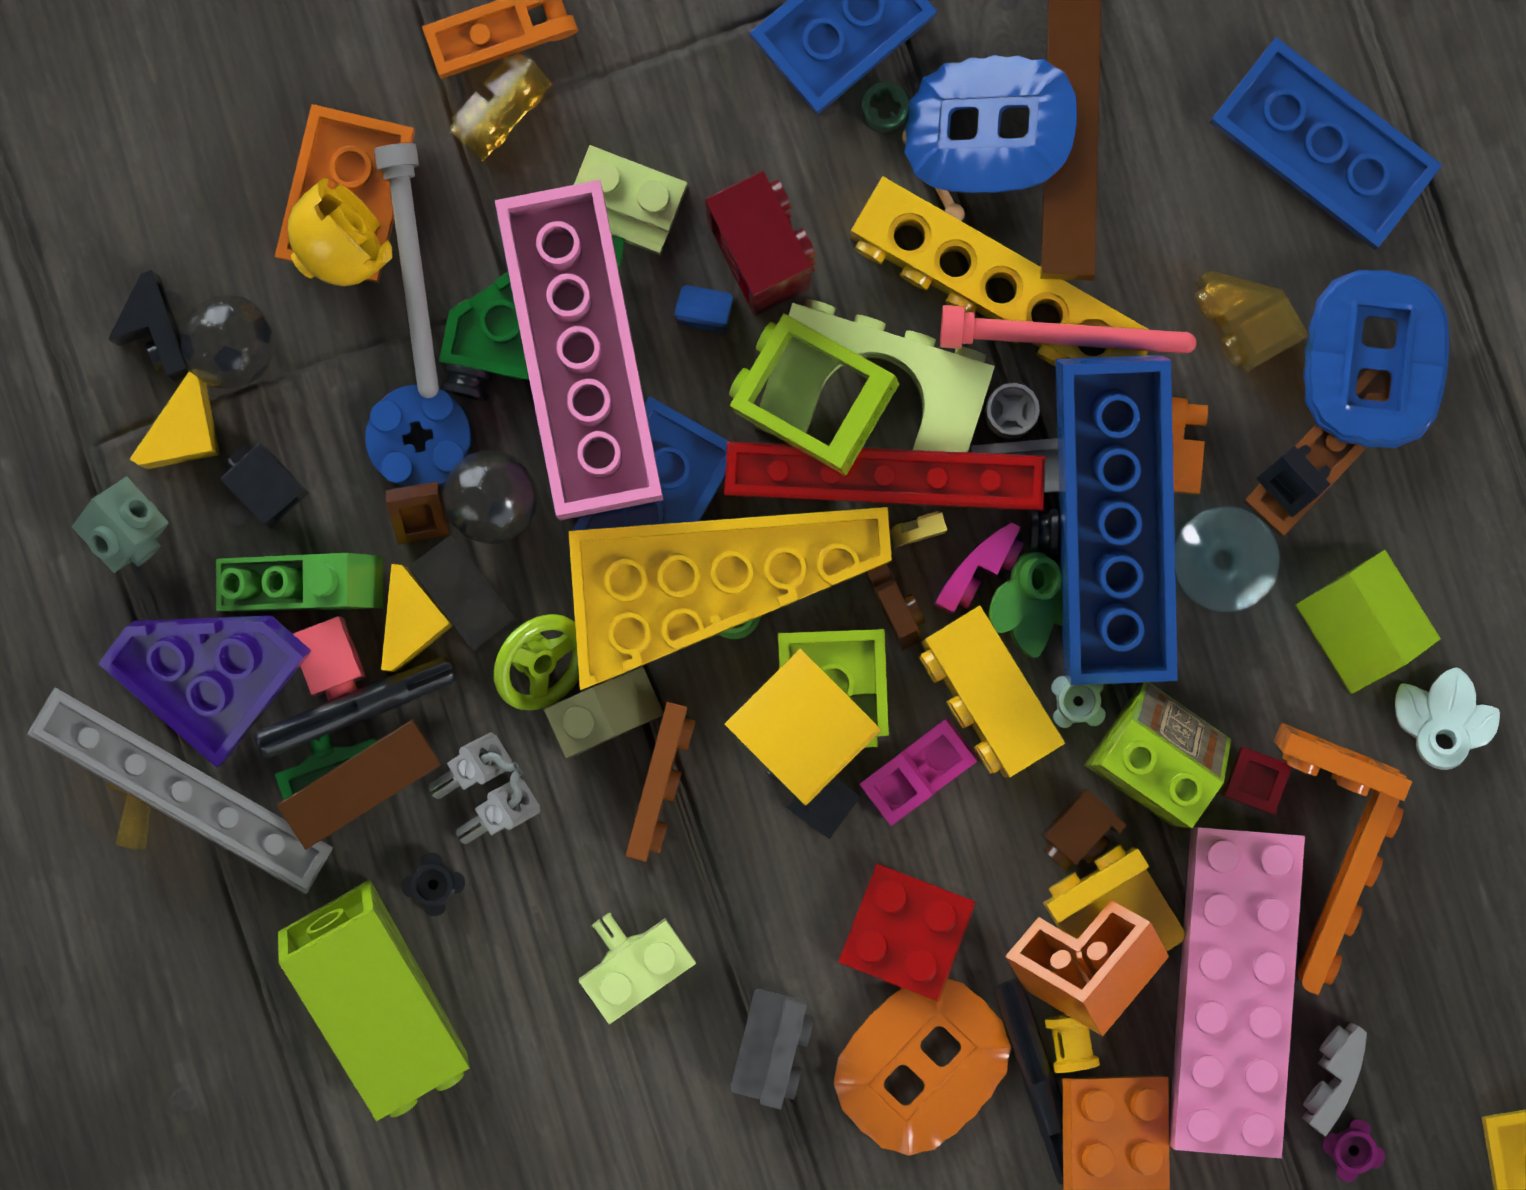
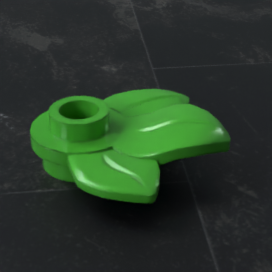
M1040 552L1025 553L1016 560L1011 571L1010 580L998 587L992 598L989 610V620L996 632L1005 633L1010 631L1015 645L1030 658H1038L1048 641L1053 625L1062 626L1061 571L1052 559ZM1032 573H1033V575H1034V582H1033V584H1032Z

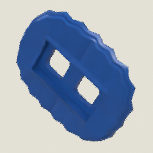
M992 55L985 59L968 58L961 63H944L937 72L923 77L918 92L909 101V118L905 127L907 142L904 153L913 168L914 175L937 189L963 193H999L1023 190L1047 181L1066 163L1072 150L1077 125L1076 94L1065 72L1054 67L1045 59L1030 60L1021 56L1006 58ZM1029 108V128L1026 136L1022 138L1000 137L1001 115L1005 109ZM957 110H978L979 118L976 137L971 140H951L949 135L953 112Z
M1357 270L1332 280L1318 297L1314 314L1308 326L1303 372L1305 404L1310 410L1316 426L1331 434L1341 443L1357 444L1367 448L1385 447L1392 449L1420 439L1437 418L1445 389L1449 361V326L1447 313L1437 293L1427 284L1414 276L1387 270ZM1376 317L1395 321L1397 330L1395 346L1392 349L1366 347L1362 343L1363 322L1365 318ZM1361 369L1385 371L1390 374V395L1387 401L1364 400L1357 396V377Z

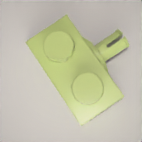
M607 913L602 919L613 935H610L600 919L592 924V927L595 928L610 951H608L599 965L579 978V983L608 1024L617 1020L696 964L695 959L666 918L646 932L628 938L613 919L611 913Z

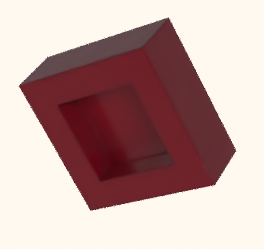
M1240 747L1223 797L1275 815L1292 767L1284 761L1245 747Z

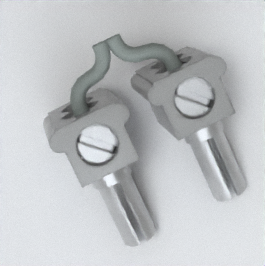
M492 732L459 749L460 755L447 763L450 771L429 784V792L450 779H454V781L432 794L434 798L440 799L459 786L465 790L476 783L484 784L506 771H514L510 782L489 792L487 795L488 800L475 808L478 816L457 829L456 835L458 837L479 823L482 825L459 840L464 844H468L486 831H489L492 836L504 828L511 830L540 813V805L524 779L520 778L523 774L522 770L516 762L512 763L497 735Z

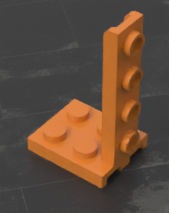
M1281 722L1273 742L1283 752L1282 759L1287 761V765L1313 776H1317L1320 768L1332 772L1331 778L1337 781V785L1363 796H1367L1370 788H1372L1297 969V977L1304 989L1319 995L1323 984L1331 985L1337 976L1342 956L1336 954L1344 934L1352 936L1357 928L1363 907L1356 904L1364 885L1372 887L1377 880L1383 863V858L1377 856L1384 837L1393 838L1400 825L1404 809L1397 806L1400 800L1405 801L1412 781L1407 779V776L1400 773V770Z

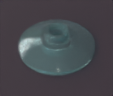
M1221 506L1203 511L1184 526L1176 540L1175 575L1178 583L1187 596L1204 608L1218 612H1234L1248 608L1268 593L1277 577L1279 550L1275 537L1269 527L1259 517L1247 510ZM1218 551H1227L1232 555L1233 564L1229 570H1221L1215 565L1214 558Z

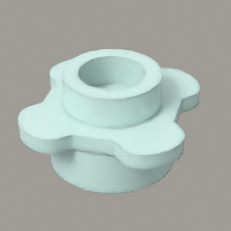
M1065 676L1056 678L1051 685V691L1056 695L1057 710L1053 714L1054 722L1062 728H1068L1073 723L1086 722L1090 726L1101 724L1105 719V710L1100 706V692L1103 690L1104 684L1070 685ZM1076 696L1083 698L1081 706L1074 705L1073 699Z

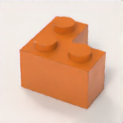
M1110 900L1078 939L1038 917L1005 957L1026 991L1099 1035L1104 1036L1169 958V955L1150 921Z

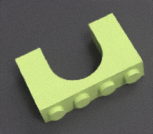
M805 299L804 306L792 303L788 316L864 358H875L891 362L911 377L917 386L922 402V420L913 450L968 453L995 368L993 365L984 363L986 359L985 354L966 347L955 349V352L951 353L934 347L936 339L914 331L906 330L904 337L884 331L886 326L884 322L863 315H856L854 322L834 316L835 307L820 301ZM792 337L768 378L760 408L808 434L822 388L829 377L843 365ZM754 425V429L767 432V431L761 429L760 427Z

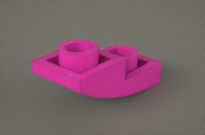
M1010 523L983 541L952 574L933 606L951 615L955 612L958 605L967 609L981 583V580L973 577L976 569L992 577L998 574L1001 567L1010 571L1024 545L1023 542L1015 539L1021 527Z

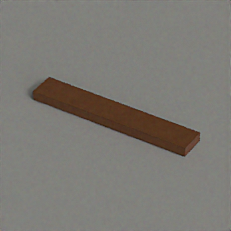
M1048 0L1046 61L1065 72L1076 94L1077 125L1072 150L1066 163L1056 174L1043 182L1040 279L1093 281L1095 277L1101 0Z

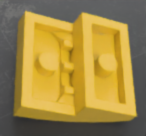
M801 649L725 723L742 743L805 806L881 731L868 715Z

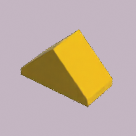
M190 371L130 458V460L145 469L220 455L207 384Z
M391 564L381 670L398 672L453 627L454 624L407 567Z

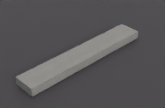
M56 687L52 690L26 734L303 894L308 893L333 849L330 845L319 841L305 850L288 822Z

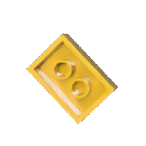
M981 606L976 607L921 642L926 652L918 656L920 662L934 683L942 679L944 680L953 695V698L946 701L962 729L970 725L973 727L981 740V743L974 746V749L990 774L1000 771L1003 777H1012L1065 744Z

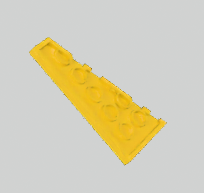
M888 507L569 531L580 691L891 562Z

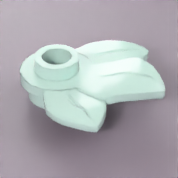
M1452 668L1441 674L1433 683L1429 692L1416 686L1402 683L1395 697V711L1399 726L1409 735L1416 738V747L1420 757L1433 768L1448 770L1459 766L1467 757L1470 749L1487 745L1497 733L1500 719L1499 709L1489 705H1476V692L1473 682L1460 668ZM1440 734L1449 736L1453 742V748L1443 749L1439 747L1436 743V736Z

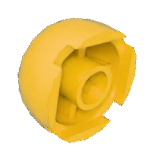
M323 178L307 191L292 208L288 219V237L294 251L291 254V259L297 269L308 278L316 277L325 283L338 286L359 284L375 274L393 258L392 246L389 239L382 245L380 244L374 232L381 227V224L354 193L341 184H338L331 190L327 187L329 179Z

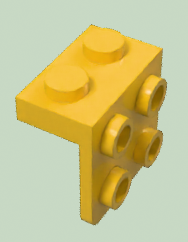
M1121 844L1112 848L1094 860L1098 867L1096 870L1079 879L1076 872L1065 877L1049 888L1052 897L1042 902L1057 928L1076 939L1082 935L1110 900L1150 921L1166 952L1180 944L1185 937L1184 929L1148 873V863L1140 850L1134 847L1127 851L1123 849Z

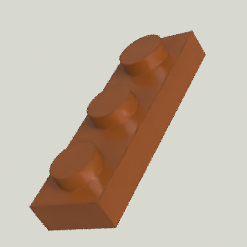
M670 702L666 703L625 857L647 862L650 851L658 854L661 852L668 823L659 821L664 800L674 803L682 774L681 771L672 769L678 749L688 751L695 726V720L686 718L688 707Z

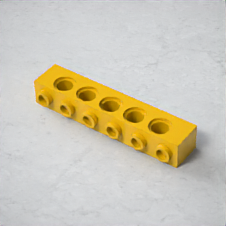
M884 176L880 179L851 229L850 239L857 242L854 250L860 255L879 265L882 264L884 259L892 262L903 269L900 277L924 291H927L930 285L948 295L945 300L948 305L964 306V312L975 313L977 311L989 319L1033 322L1031 317L1032 309L1040 304H1048L1057 310L1060 317L1059 324L1149 330L1064 280L1040 279V266ZM913 226L922 233L924 242L918 249L907 251L896 244L894 233L900 227ZM948 252L961 253L969 263V270L960 277H951L941 269L940 258ZM994 278L1006 279L1014 288V298L1007 303L992 301L987 296L985 290L986 283ZM1032 343L1039 347L1036 355L1056 367V359L1145 356L1148 351L1105 348L1101 355L1088 356L1078 346Z

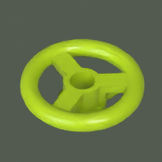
M542 615L523 623L508 636L498 652L494 666L496 689L507 704L520 710H538L558 702L574 688L579 681L575 622L562 615ZM556 630L564 634L559 638L547 640L540 632ZM572 650L571 661L566 672L556 684L548 689L549 674L554 670L557 661ZM511 664L518 671L529 677V695L519 693L512 686L510 681Z

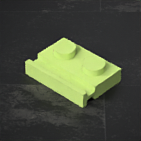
M589 145L574 185L600 180L612 236L625 238L626 243L661 256L663 246L686 192L687 182Z

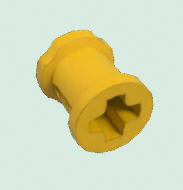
M1066 1014L1045 1019L1046 1028L1052 1030L1057 1059L1053 1063L1055 1073L1075 1072L1100 1066L1099 1057L1093 1055L1088 1027Z

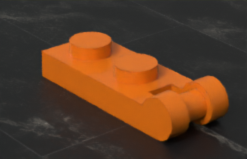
M496 0L422 26L440 79L550 41L568 38L578 32L574 16L567 15L563 0ZM537 7H543L547 21L533 26L528 11Z

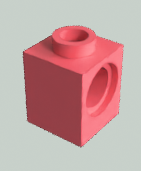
M338 616L293 634L311 650V653L300 665L311 695L320 696L326 694L329 702L357 690L355 682L367 677L345 618Z

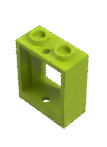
M783 313L777 324L770 322L762 332L756 345V350L761 353L751 370L743 368L734 380L729 392V396L734 398L730 407L738 416L846 476L899 386V382L891 372ZM792 337L868 379L829 446L753 404Z

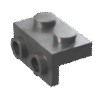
M763 989L755 990L731 1083V1091L733 1093L760 1099L761 1105L780 1110L784 1097L795 1098L802 1068L792 1066L797 1045L808 1046L815 1018L813 1015L805 1014L806 1000Z

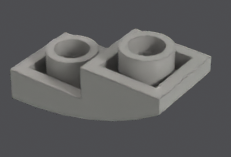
M1351 1022L1345 1029L1337 1026L1322 1043L1319 1051L1324 1056L1317 1064L1330 1073L1333 1079L1329 1084L1324 1081L1318 1083L1303 1103V1106L1308 1110L1301 1119L1325 1137L1347 1105L1363 1062L1367 1032Z

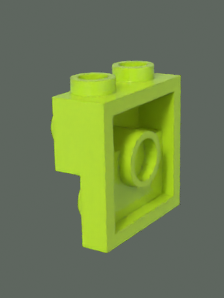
M885 629L778 633L779 669L801 649L881 729L864 748L878 747L877 737L889 736Z

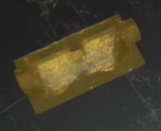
M519 52L512 59L507 56L483 83L495 95L489 102L475 92L457 114L451 118L454 124L448 129L449 132L463 144L466 143L482 162L493 150L499 148L505 142L512 128L528 111L534 109L540 103L544 93L552 85L535 62L531 59L528 60Z

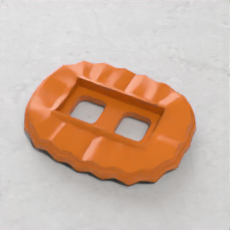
M947 979L939 1002L901 988L869 1015L863 1025L852 1036L838 1057L833 1084L842 1111L856 1124L861 1132L869 1136L883 1149L910 1156L935 1150L946 1139L957 1134L968 1121L977 1115L980 1108L991 1098L997 1085L1007 1074L1011 1045L1006 1035L1003 1021L981 997L971 991L964 983ZM937 1026L944 1027L961 1045L957 1055L945 1066H938L920 1047L922 1040ZM899 1065L908 1066L924 1082V1089L908 1105L901 1104L884 1087L885 1079Z

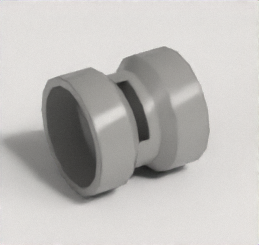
M1018 383L1004 384L995 389L986 402L984 410L985 423L990 432L998 438L1005 440L1019 439L1026 435L1037 422L1040 412L1039 401L1034 392L1025 385Z

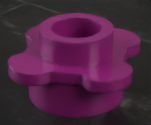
M1362 1119L1352 1120L1349 1128L1338 1134L1328 1133L1322 1141L1323 1151L1330 1154L1337 1165V1177L1345 1182L1356 1180L1358 1174L1364 1173L1371 1168H1379L1385 1160L1383 1149L1377 1147L1375 1141L1370 1136V1125ZM1353 1145L1358 1148V1153L1354 1156L1349 1154V1148Z

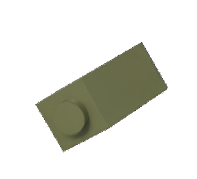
M643 667L599 684L544 709L564 756L568 759L662 717L664 714Z

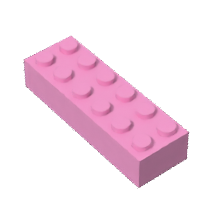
M596 180L495 200L557 518L565 520L664 500L601 181Z
M1193 827L1190 830L1183 925L1185 937L1182 941L1169 1116V1145L1174 1150L1282 1159L1305 836Z

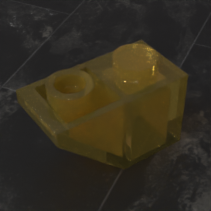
M1211 270L1201 275L1195 282L1199 291L1194 293V297L1200 310L1207 320L1210 321L1216 318L1225 334V337L1221 338L1220 341L1226 355L1234 366L1242 363L1247 373L1309 337L1298 315L1281 289Z

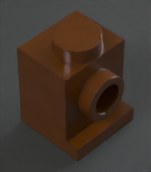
M1083 789L1041 834L1050 843L1043 851L1067 872L1082 858L1090 864L1105 849L1110 840L1104 834L1110 828L1116 833H1121L1127 825L1090 790Z

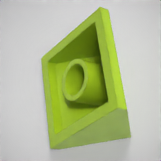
M1386 550L1381 551L1295 604V607L1349 694H1353L1405 666L1441 640Z

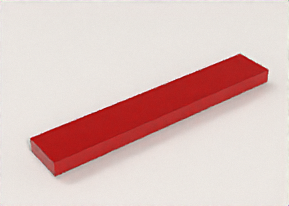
M727 442L724 495L1044 511L1047 457L862 448L848 474L845 476L790 444Z

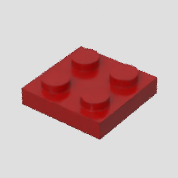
M876 863L838 963L939 1002L977 903L974 900Z

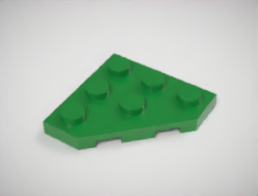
M612 236L620 273L626 240L625 238ZM509 272L494 280L493 284L469 300L466 299L449 310L439 357L440 364L460 365L492 375L530 382Z

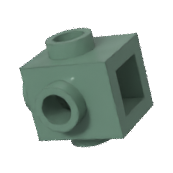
M126 476L92 498L72 525V528L88 544L91 551L115 573L130 562H133L138 567L149 560L161 547L156 540L169 522Z

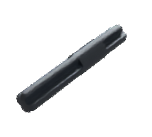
M442 656L402 673H396L354 690L345 696L258 730L254 735L256 746L263 758L273 757L451 685L455 681L454 669L448 658Z
M1018 978L1010 979L999 983L995 987V994L1057 1182L1063 1184V1099L1056 1078L1053 1075L1026 990Z

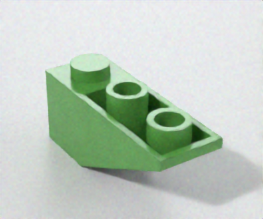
M330 553L216 559V611L383 609V556Z

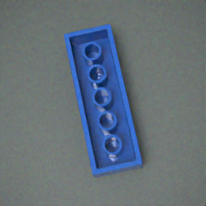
M1163 355L1056 359L1064 675L1070 685L1178 681L1171 360Z

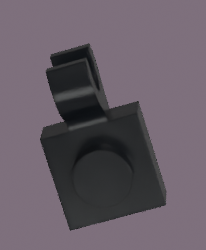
M769 769L766 771L769 776L786 787ZM834 777L806 806L794 796L786 808L830 839L861 796Z

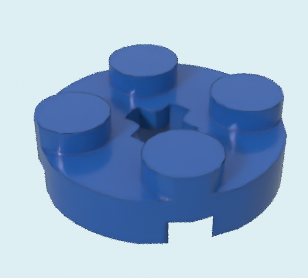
M407 385L388 393L373 406L366 426L365 442L372 464L388 481L401 487L438 481L439 487L445 485L450 472L452 471V480L462 468L465 459L468 458L472 446V431L466 413L448 393L439 389L437 395L433 398H424L419 394L417 385ZM417 423L421 424L423 430H432L433 439L426 441V450L423 452H416L414 445H405L404 436L410 434L411 426Z

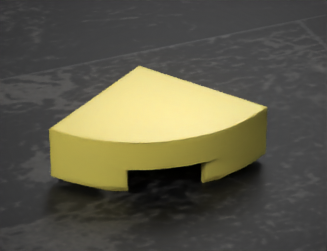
M936 511L917 517L916 520L897 524L889 531L894 548L945 534L947 527L942 512Z

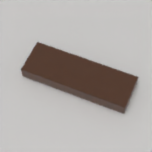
M412 719L277 804V807L304 849L307 850L439 767L442 763L415 720Z

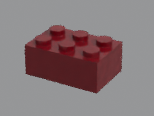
M764 170L705 199L708 225L754 317L810 289L811 273L815 272L813 265L816 264L814 260L816 253L803 228L796 231L793 230L790 221L792 205L779 179L770 183Z

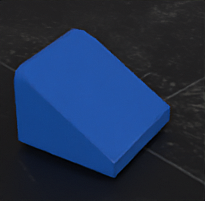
M685 285L681 288L675 308V321L678 325L724 333L728 329L733 296L728 292Z

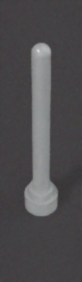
M415 143L385 145L375 148L374 153L377 171L383 172L384 181H389L417 388L422 397L433 398L438 393L439 385L410 178L415 177L414 168L419 166L417 147Z

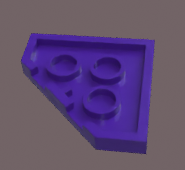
M273 616L134 621L126 626L98 664L217 768L232 754L308 657L311 650Z

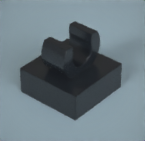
M1295 445L1292 446L1256 478L1291 517L1299 513L1330 485L1326 478L1329 476L1331 469L1325 465L1318 471L1305 457L1312 450L1308 445H1303L1298 449Z

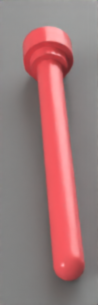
M943 305L940 348L961 349L962 344H973V339L1190 353L1197 344L1196 338L1189 332L975 318L974 312H964V306Z

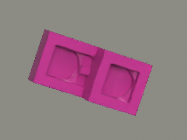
M947 717L859 785L889 825L892 826L975 764L980 758L951 719Z

